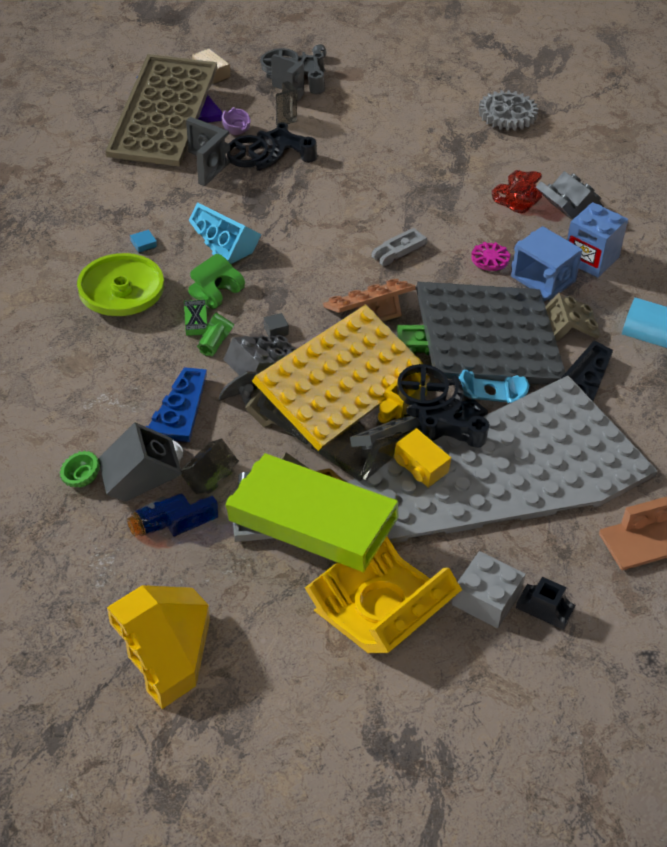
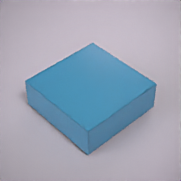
M149 230L130 235V241L138 253L157 247V241Z

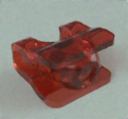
M513 171L508 176V184H499L491 191L494 202L506 206L514 212L526 213L542 198L541 192L536 188V183L542 178V174L536 171Z

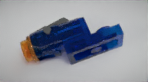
M182 493L170 498L162 496L152 503L135 510L131 517L126 520L129 530L134 537L138 535L142 537L163 530L165 527H168L173 537L218 518V503L213 495L200 499L191 505Z

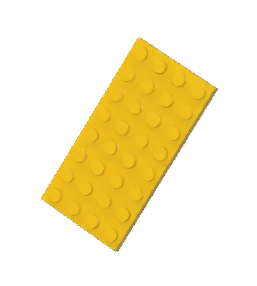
M365 304L257 374L252 382L319 451L377 408L386 399L384 391L398 379L404 369L423 363Z

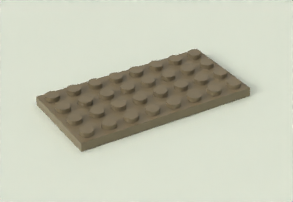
M147 54L106 148V157L180 167L188 147L186 120L190 117L199 118L218 68L217 62Z

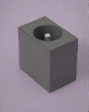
M282 313L264 317V328L268 336L289 335V325Z

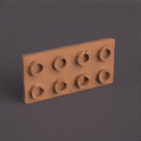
M391 279L386 281L385 285H371L367 287L368 290L362 292L361 290H354L348 292V296L330 297L328 302L323 303V306L340 313L354 308L358 310L366 304L383 322L402 316L398 295L416 290V286L409 284L407 281Z
M667 496L626 507L621 524L600 529V537L621 570H627L667 558Z

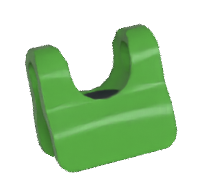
M220 254L213 255L190 272V277L195 283L189 287L188 293L197 300H206V305L211 309H215L222 304L223 297L219 289L224 288L237 293L245 288L243 275L233 268L229 261Z

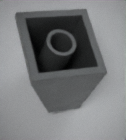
M136 422L98 458L106 494L125 502L182 474L172 438Z

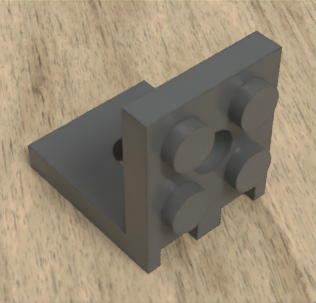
M190 117L186 120L188 152L197 155L198 184L206 186L230 164V159L226 158V153L230 151V144L225 142V137L229 135V131Z

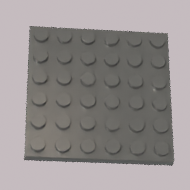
M417 282L416 291L432 366L440 369L448 379H453V376L459 377L463 370H468L469 372L472 371L477 379L505 381L507 377L518 375L526 377L528 383L551 384L558 381L566 373L540 289Z

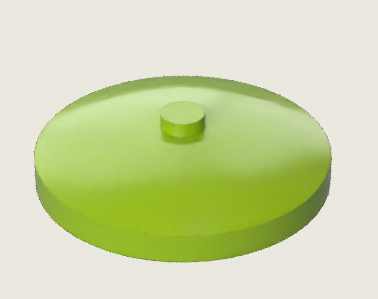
M117 253L100 257L84 267L78 276L77 288L82 303L92 311L108 316H127L150 308L160 299L164 291V277L160 267L149 258L131 253Z

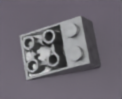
M281 335L233 337L223 360L238 375L246 371L260 373L296 350V348L288 342L286 337Z

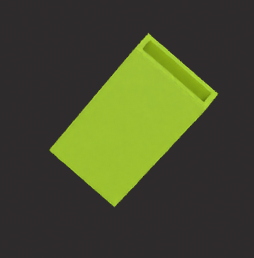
M266 453L263 454L259 461L254 463L250 473L241 480L238 489L226 501L229 521L361 572L366 570L399 518L398 501Z

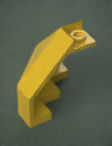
M142 585L107 607L110 624L125 640L128 658L144 675L146 691L161 709H164L196 687L210 615L208 603L194 588Z

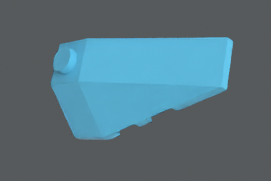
M198 202L189 218V222L205 240L206 246L210 247L213 251L212 254L222 255L230 264L252 254L262 235Z

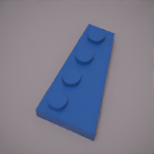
M184 367L172 385L171 392L168 396L164 397L162 406L158 411H155L151 417V423L149 426L146 425V427L172 438L173 441L190 442L207 378V369Z

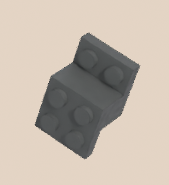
M564 171L553 184L549 183L546 185L540 181L536 186L553 206L571 220L578 216L592 202L604 207L600 202L602 198L594 192L595 190L587 183L584 185L581 182L582 180L574 173L569 175Z

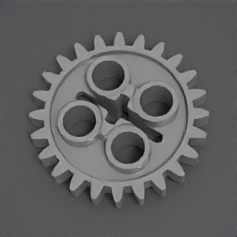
M500 90V93L494 91L493 95L488 93L487 96H483V100H480L478 112H480L479 116L482 117V121L487 120L486 124L492 123L493 128L499 126L500 130L505 127L507 131L510 128L516 131L517 127L523 129L524 126L529 127L530 124H534V120L536 121L538 108L537 104L534 103L535 100H529L530 96L524 97V93L518 95L517 91L511 93L508 90L507 93H504L503 90Z

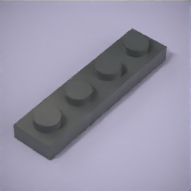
M401 417L350 437L351 446H362V450L373 449L377 447L376 444H385L390 442V439L403 437V434L411 433L416 427L421 426L419 418Z

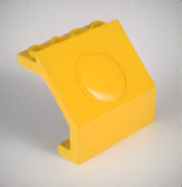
M387 536L364 572L337 562L307 585L305 590L316 606L313 611L365 652L389 653L462 591V588L450 568H443L431 579L399 556Z

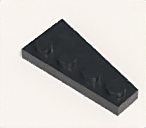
M594 340L560 379L569 376L594 402L613 350Z

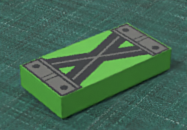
M206 300L184 301L186 336L205 334L207 330L205 329L207 326Z

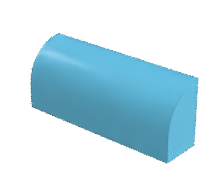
M634 298L623 327L622 335L667 348V307Z

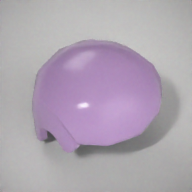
M233 107L228 112L226 110L223 111L222 124L224 129L228 130L230 134L240 135L250 128L251 119L244 110Z

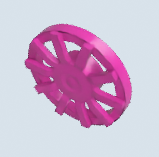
M483 242V244L474 247L471 260L477 267L483 270L497 271L509 264L510 254L506 247L498 245L496 242Z

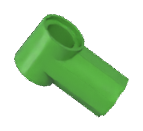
M216 312L205 329L207 330L197 345L200 353L213 357L222 341L226 339L232 330L234 323Z

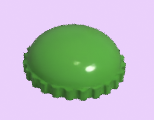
M79 451L69 456L60 468L61 480L70 487L89 485L96 479L100 470L98 457L90 451Z

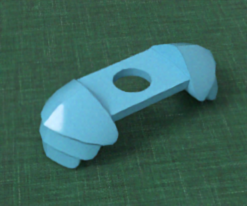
M463 370L459 376L463 387V394L475 400L512 403L525 397L530 386L526 377L518 375L507 377L505 381L477 379L472 371ZM492 386L496 390V394L490 395L486 393L484 387Z

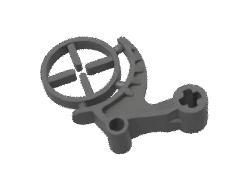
M279 48L270 50L262 55L260 59L261 68L267 73V78L272 79V69L267 65H271V57L274 54L290 56L292 58L289 59L301 60L300 62L304 63V74H308L310 92L312 94H321L325 91L323 53L317 52L314 55H306L305 52H302V55L298 56L291 49Z

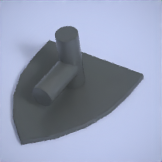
M246 371L236 377L223 388L219 401L240 394L246 407L252 398V391L258 389L252 380L259 373Z

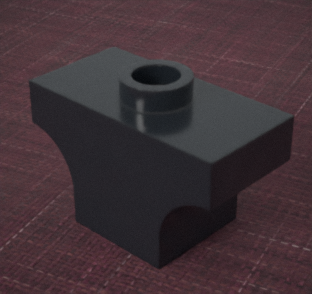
M542 577L538 585H526L516 603V609L565 630L576 605L567 599L565 594L567 587Z

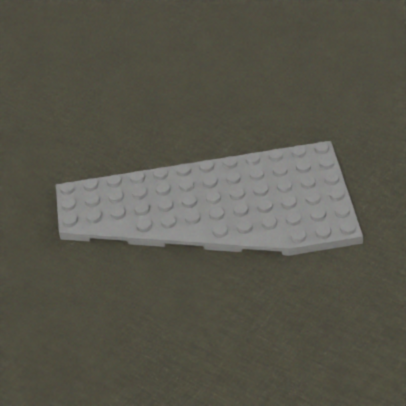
M566 376L483 416L489 421L490 426L486 444L482 447H471L467 442L459 441L449 436H442L432 441L451 457L449 472L429 488L422 482L417 481L413 474L405 467L400 466L396 460H392L347 483L398 501L399 518L387 535L393 544L407 541V538L439 532L448 534L482 528L484 524L517 518L526 520L554 515L557 511L589 505L598 507L655 477L657 470L569 376Z

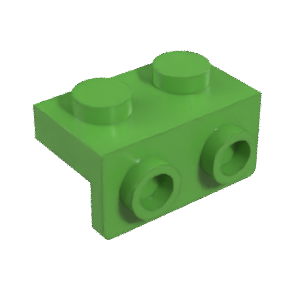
M424 325L397 326V337L414 354L416 352H425L426 355H430Z

